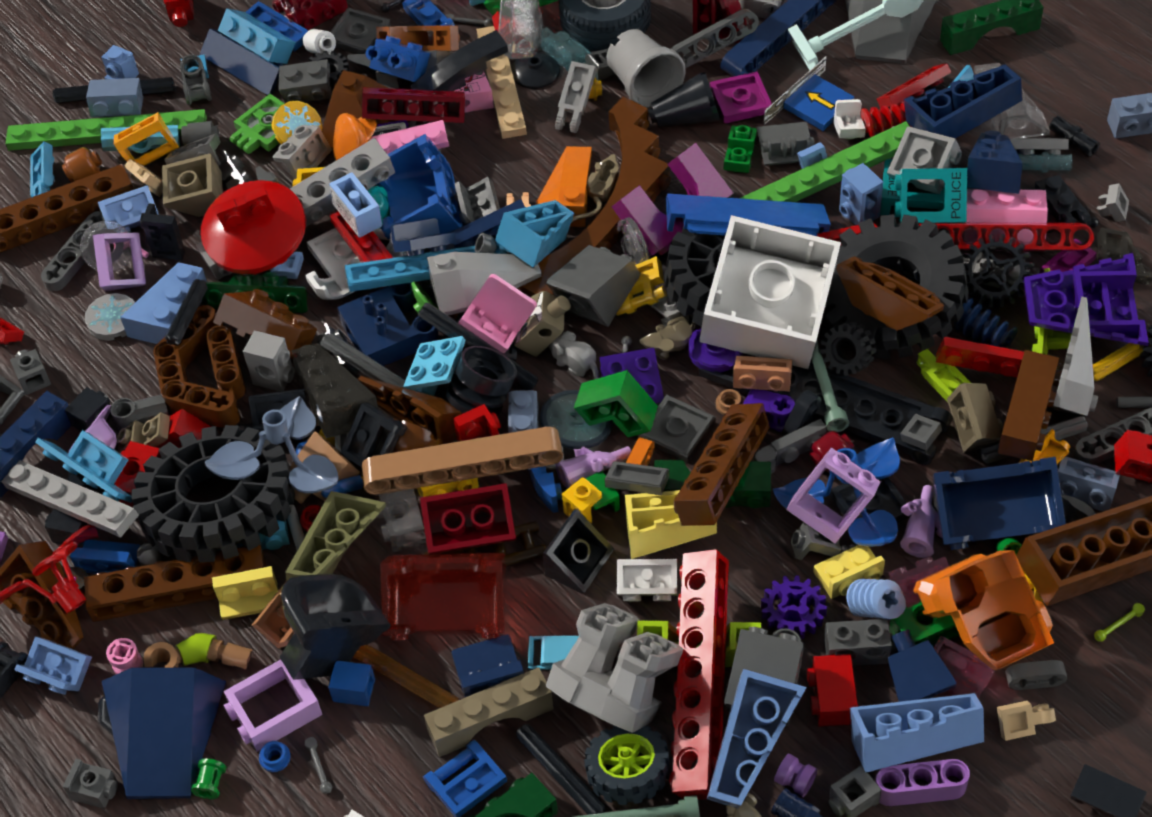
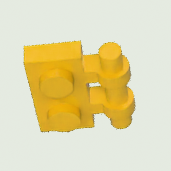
M657 256L635 265L641 275L617 312V316L624 313H634L637 311V308L646 304L651 306L658 303V299L667 296L663 286L655 289V286L664 283L662 263ZM644 291V294L633 298V295Z

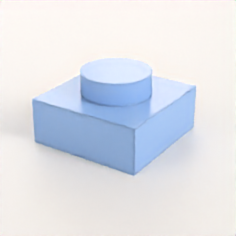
M294 252L285 263L270 269V272L278 273L279 276H287L290 279H297L304 260L302 252Z

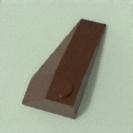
M360 376L357 379L361 396L398 421L402 422L404 420L430 431V438L435 442L438 437L445 444L452 443L456 439L454 418L463 413L444 399Z
M47 541L20 544L0 568V592L18 581L29 579L49 593H54L51 588L59 581L51 568L39 576H34L32 573L33 569L42 560L53 554ZM56 563V567L63 578H65L61 563ZM31 587L21 589L3 601L10 610L16 609L23 615L22 620L27 625L33 624L40 630L42 638L73 650L84 638L75 610L67 614L58 602L52 604L48 598Z

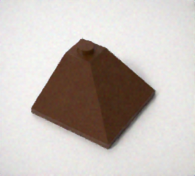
M343 70L333 89L322 128V133L332 150L335 124L339 115L348 113L357 119L362 117L363 87H388L367 76ZM375 119L377 124L399 121Z

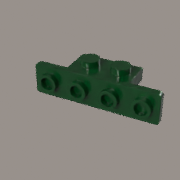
M268 272L263 275L237 273L229 283L206 282L208 288L202 298V305H209L214 309H218L224 293L247 292L259 289L268 293V297L273 301L287 305L289 307L288 310L292 313H306L308 311L307 287L290 286L287 282V276H279L275 272Z

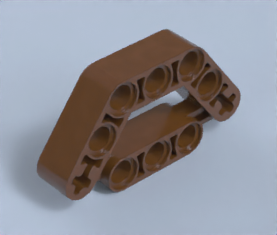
M202 305L197 308L179 345H169L164 337L154 347L153 354L160 392L165 400L168 411L172 415L184 409L208 425L225 428V425L235 426L241 418L236 400L244 396L246 392L238 350L230 329L227 326H219L213 323L216 316L214 308L209 305ZM207 347H209L218 390L188 382L186 367Z

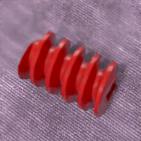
M904 102L900 104V107L897 104H891L890 108L883 105L880 107V110L877 107H871L870 112L866 108L861 109L860 117L866 128L865 134L868 133L871 138L875 136L876 132H884L892 128V126L905 122Z

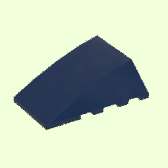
M130 668L103 680L102 686L126 799L191 798V788L196 783L200 770L198 763L199 760L203 759L226 681L197 668Z

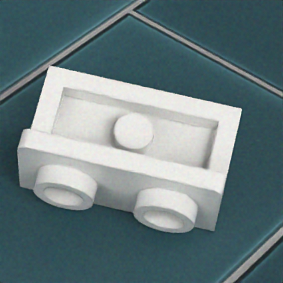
M617 559V596H623V601L626 602L641 601V596H653V601H671V596H677V559Z

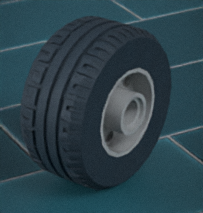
M559 0L560 24L565 35L580 47L591 51L605 50L609 48L611 43L615 46L620 41L617 36L627 30L638 29L645 34L651 22V0Z

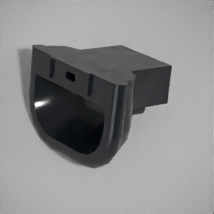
M336 574L300 575L290 578L282 586L281 600L283 602V613L294 631V635L280 655V659L293 680L332 676L336 661L350 662L359 647L373 642L382 632L387 631L391 627L389 621L368 591L354 580Z

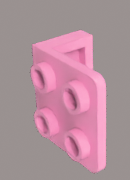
M491 274L458 323L505 354L517 333L536 308L537 303L499 276Z

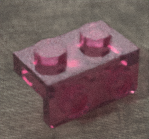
M932 556L915 562L917 567L909 571L906 570L905 566L888 573L890 578L887 580L894 581L900 586L907 605L920 599L918 593L913 592L917 581L949 567L946 557L933 560Z

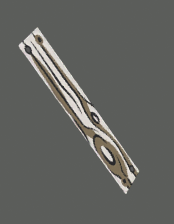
M826 56L765 110L764 125L783 109L784 101L814 74L820 76L825 71Z

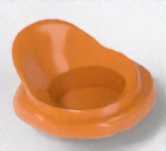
M348 113L339 115L336 120L333 137L335 161L371 139L377 126L375 119H362V117L357 119Z

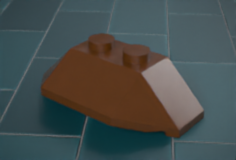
M855 256L837 264V273L852 305L862 310L864 314L885 323L889 328L895 330L903 329L924 321L944 309V304L940 302L935 293L891 269L870 262H862V259Z

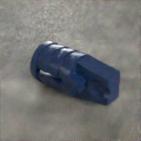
M787 788L781 792L771 810V813L778 817H822L817 807L805 802L802 798L800 799L796 794H792Z

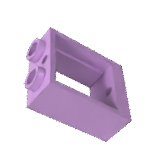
M830 448L794 494L786 510L833 543H836L874 497L880 481L870 471L854 464L844 453ZM827 468L862 492L843 517L808 494V491Z
M281 660L224 691L228 703L223 706L232 721L238 719L241 726L237 729L246 745L251 742L257 752L266 743L277 741L322 715L318 700L305 679L293 680ZM286 679L300 703L254 728L241 704Z

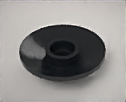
M530 52L521 55L513 62L511 67L514 81L518 85L530 89L546 87L552 84L560 74V66L556 58L544 52Z

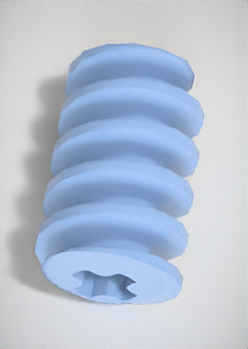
M858 579L851 583L847 590L846 599L848 607L854 616L894 619L899 617L906 608V599L900 586L891 580Z

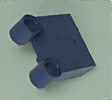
M411 283L387 286L337 307L341 324L353 346L382 366L416 353L420 343L440 340L438 329L421 317H416L411 326L404 317L403 313L413 311L415 309L413 305L417 303Z

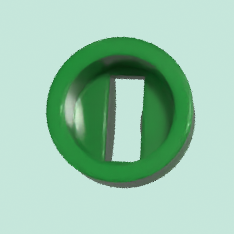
M1005 537L998 542L996 549L997 551H1006L1008 548L1009 550H1014L1015 554H1017L1022 544L1014 538Z

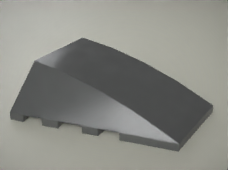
M845 0L846 10H848L849 15L848 20L850 21L882 4L883 0ZM924 0L918 10L903 18L884 14L854 30L851 33L855 58L905 64L916 44L918 35L921 34L924 28V23L930 17L932 8L938 0Z

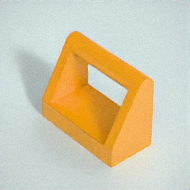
M159 112L114 135V145L126 162L130 158L143 166L179 148L178 143ZM159 131L168 141L137 159H134L128 150V147Z

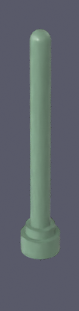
M816 340L811 360L827 408L824 421L828 431L840 432L849 426V420L846 412L841 407H838L820 347Z
M697 795L684 796V800H678V804L573 817H700Z

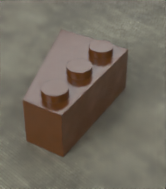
M259 289L247 292L224 293L213 323L219 326L227 323L237 328L236 334L245 337L246 333L252 335L254 330L285 338L287 349L290 351V359L307 356L317 328L309 324V320L306 317L292 313L288 310L289 307L287 305L273 301L268 297V293Z

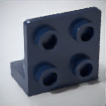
M508 634L457 648L451 652L464 698L524 674L521 662L517 660L510 635Z

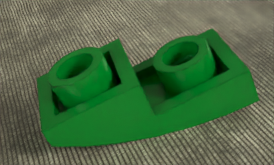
M732 125L728 137V148L723 170L749 173L757 128H751L746 125Z

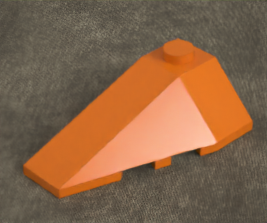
M566 146L535 205L556 200L574 212L573 217L587 213V183L590 176L592 147ZM586 218L573 221L570 227H586Z

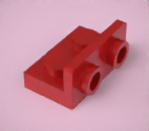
M485 404L454 418L457 442L500 435L498 431L501 428L499 419L494 412L490 413Z

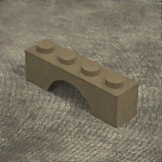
M538 667L425 714L427 730L438 756L442 757L466 747V744L471 741L475 734L496 721L506 718H520L527 721L554 710L552 693L546 687L547 682L540 668Z

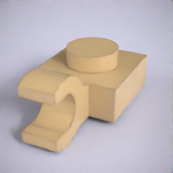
M1023 701L997 707L1001 737L1005 741L1035 735V725L1056 721L1054 708H1049L1047 703L1039 704L1032 708L1031 703Z

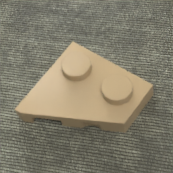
M129 158L124 167L132 173L130 177L142 185L145 183L152 193L160 197L163 193V179Z

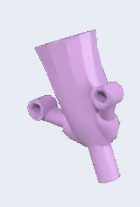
M627 446L611 453L593 452L585 447L574 449L575 457L555 464L558 477L564 487L569 488L582 477L587 478L597 472L610 469L613 461L620 462L628 459L631 449Z
M930 485L923 486L920 499L910 501L901 507L902 513L910 516L904 536L900 542L901 548L918 558H927L934 554L935 527L937 528V535L943 538L939 514L932 506L934 487Z

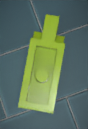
M928 349L918 353V361L916 363L921 368V374L946 401L960 384L971 383L955 366L937 363L936 357Z

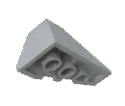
M1081 297L1053 410L1078 416L1082 415L1087 418L1088 412H1095L1098 396L1093 395L1095 387L1088 302L1086 297Z

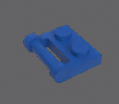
M474 739L466 744L465 750L435 772L429 771L423 776L430 790L439 797L454 817H461L507 782L506 775ZM472 759L477 760L476 763H474L468 769L463 771L449 783H447L446 785L442 784V782L445 779H447L453 773L458 771Z

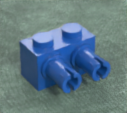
M386 35V39H376L375 45L367 48L366 58L371 60L369 66L371 69L412 82H416L426 73L430 53L423 51L422 45L408 42V45L400 43L401 39Z

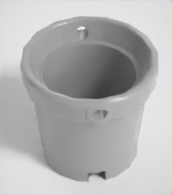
M631 29L617 36L620 41L615 46L611 43L608 48L607 64L625 85V92L629 99L648 109L652 108L651 102L683 84L686 71L685 63L674 49L662 47L641 30Z

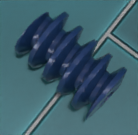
M968 299L967 303L963 304L964 313L959 322L954 321L955 330L958 332L963 331L964 336L972 337L973 342L1007 348L1017 335V327L1008 332L1009 322L1005 321L999 326L1000 316L996 315L990 320V310L980 314L982 305L977 304L972 309L973 299Z

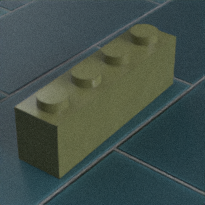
M331 491L285 572L286 580L288 581L290 578L300 575L333 574L350 544L386 507V502Z

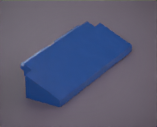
M667 194L666 196L667 231H673L675 219L680 217L683 218L684 229H688L691 233L726 235L731 215L817 236L818 232H828L831 226L824 204Z

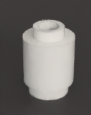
M311 29L304 35L303 45L310 53L324 55L323 51H327L328 54H331V51L335 49L336 40L329 31Z

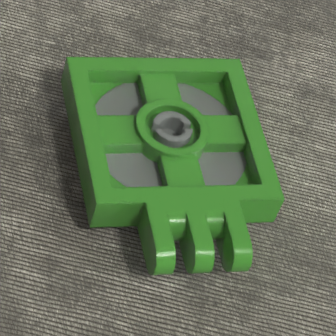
M271 94L266 96L233 121L237 131L231 135L230 142L243 149L247 154L252 153L260 146L268 152L279 144L275 138L274 131H272V119L279 107L285 103Z

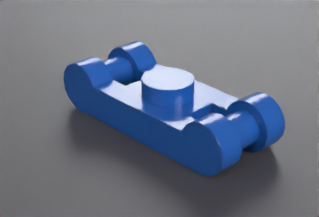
M405 0L402 3L405 12L419 26H455L453 20L447 18L430 0Z

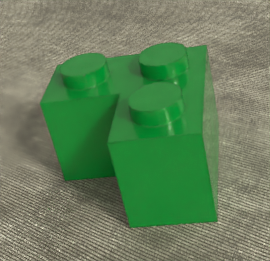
M628 370L582 383L574 405V409L589 426L613 420L627 438L651 432L658 408L656 403Z

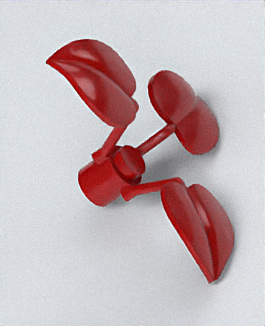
M88 524L77 530L51 556L42 560L33 569V575L39 576L51 568L59 581L51 588L54 591L53 594L31 580L25 579L0 592V604L17 591L31 587L48 598L52 604L58 602L67 614L81 606L87 599L79 590V585L73 577L66 558L77 548L79 543L98 538L95 526ZM59 561L62 562L68 579L66 577L63 578L56 567V563Z

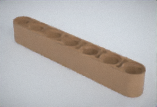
M542 427L372 456L362 462L364 486L367 493L380 495L549 466L563 459V451L558 430L554 427Z

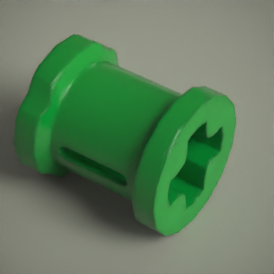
M201 759L198 763L200 771L197 782L192 785L191 791L200 798L217 799L220 794L218 790L220 778L226 772V765L214 759Z

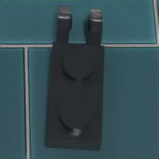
M1060 175L1035 182V190H1046L1047 207L1058 222L1076 223L1074 219L1076 218L1079 223L1091 226L1092 220L1087 209L1082 206Z

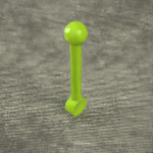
M1140 603L1134 604L1129 613L1104 630H1097L1094 633V638L1099 642L1104 641L1107 637L1106 635L1134 616H1142L1145 607Z

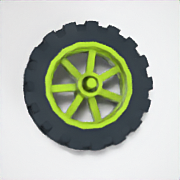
M615 725L613 729L608 730L606 728L600 732L598 738L594 737L590 741V748L587 747L585 751L586 759H584L589 785L590 787L593 786V791L596 795L604 796V800L612 803L614 800L618 801L620 805H627V802L641 803L642 799L646 797L648 799L654 797L658 789L661 791L666 785L665 780H669L671 763L667 743L665 740L662 741L659 732H652L651 727L648 726L633 733ZM639 753L644 754V756L637 757ZM606 764L614 766L608 771L605 768ZM648 764L644 769L640 767V765Z

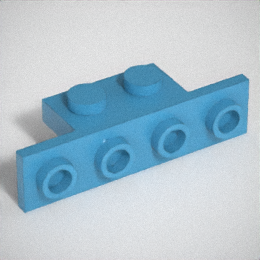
M83 430L69 453L54 443L37 438L35 443L44 448L42 453L54 461L59 459L63 461L62 467L75 475L80 473L85 476L82 481L93 488L98 489V487L104 489V496L118 502L121 499L132 503V496L114 485L129 459L89 432Z

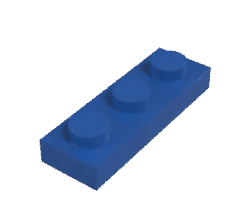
M259 1L246 11L249 15L295 41L293 52L303 45V37L308 30L295 22L290 23L287 17Z

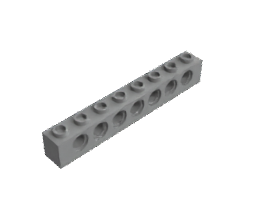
M375 138L290 188L299 198L304 208L306 227L313 222L319 221L323 216L336 209L332 202L329 183L352 172L365 189L368 190L379 182L387 180L395 173L390 157ZM202 242L196 245L203 260L217 281L232 273L219 267L210 259Z

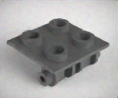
M807 122L757 127L764 166L800 162L797 153L814 145V138L810 137Z

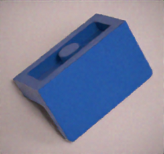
M85 540L83 548L77 547L71 553L70 559L74 566L83 568L86 573H109L124 570L127 567H137V550L140 545Z

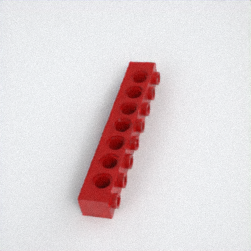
M717 549L684 553L683 565L679 569L682 587L681 593L678 596L680 622L677 624L679 645L684 650L677 665V681L674 683L676 710L673 712L672 721L675 735L674 741L671 744L673 772L670 773L669 782L672 792L683 800L684 796L697 795L698 800L707 799L722 745L729 560ZM704 611L702 616L698 618L699 614ZM703 640L701 645L696 648L697 644ZM700 669H702L701 673L697 677H695L696 673ZM700 699L699 704L694 707L695 702ZM699 729L698 734L692 738L693 733ZM698 759L697 765L691 769L692 763Z

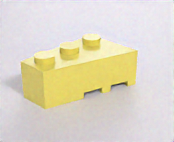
M680 490L666 491L662 495L648 493L625 495L631 559L716 534L717 522L715 525L681 526L679 516L674 511V499Z

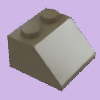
M211 153L162 166L163 205L165 208L201 217L205 215L214 200L223 193L222 172Z
M960 384L947 398L963 453L1000 442L1004 427L1002 421L999 418L997 419L994 411L995 398L991 391L988 392L986 384Z

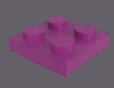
M757 71L710 82L712 95L724 124L765 115V110L772 105Z

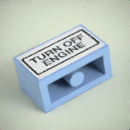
M352 172L329 183L333 205L359 238L382 227L379 205Z

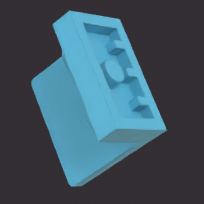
M459 336L420 343L403 387L434 396L438 385L447 384L451 381L466 342L464 337Z

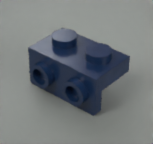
M436 218L397 224L390 227L394 252L408 251V256L424 254L425 248H430V252L446 250V245L456 243L455 232L440 234Z

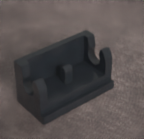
M1084 764L1070 798L1075 801L1084 802L1114 817H1137L1147 792Z

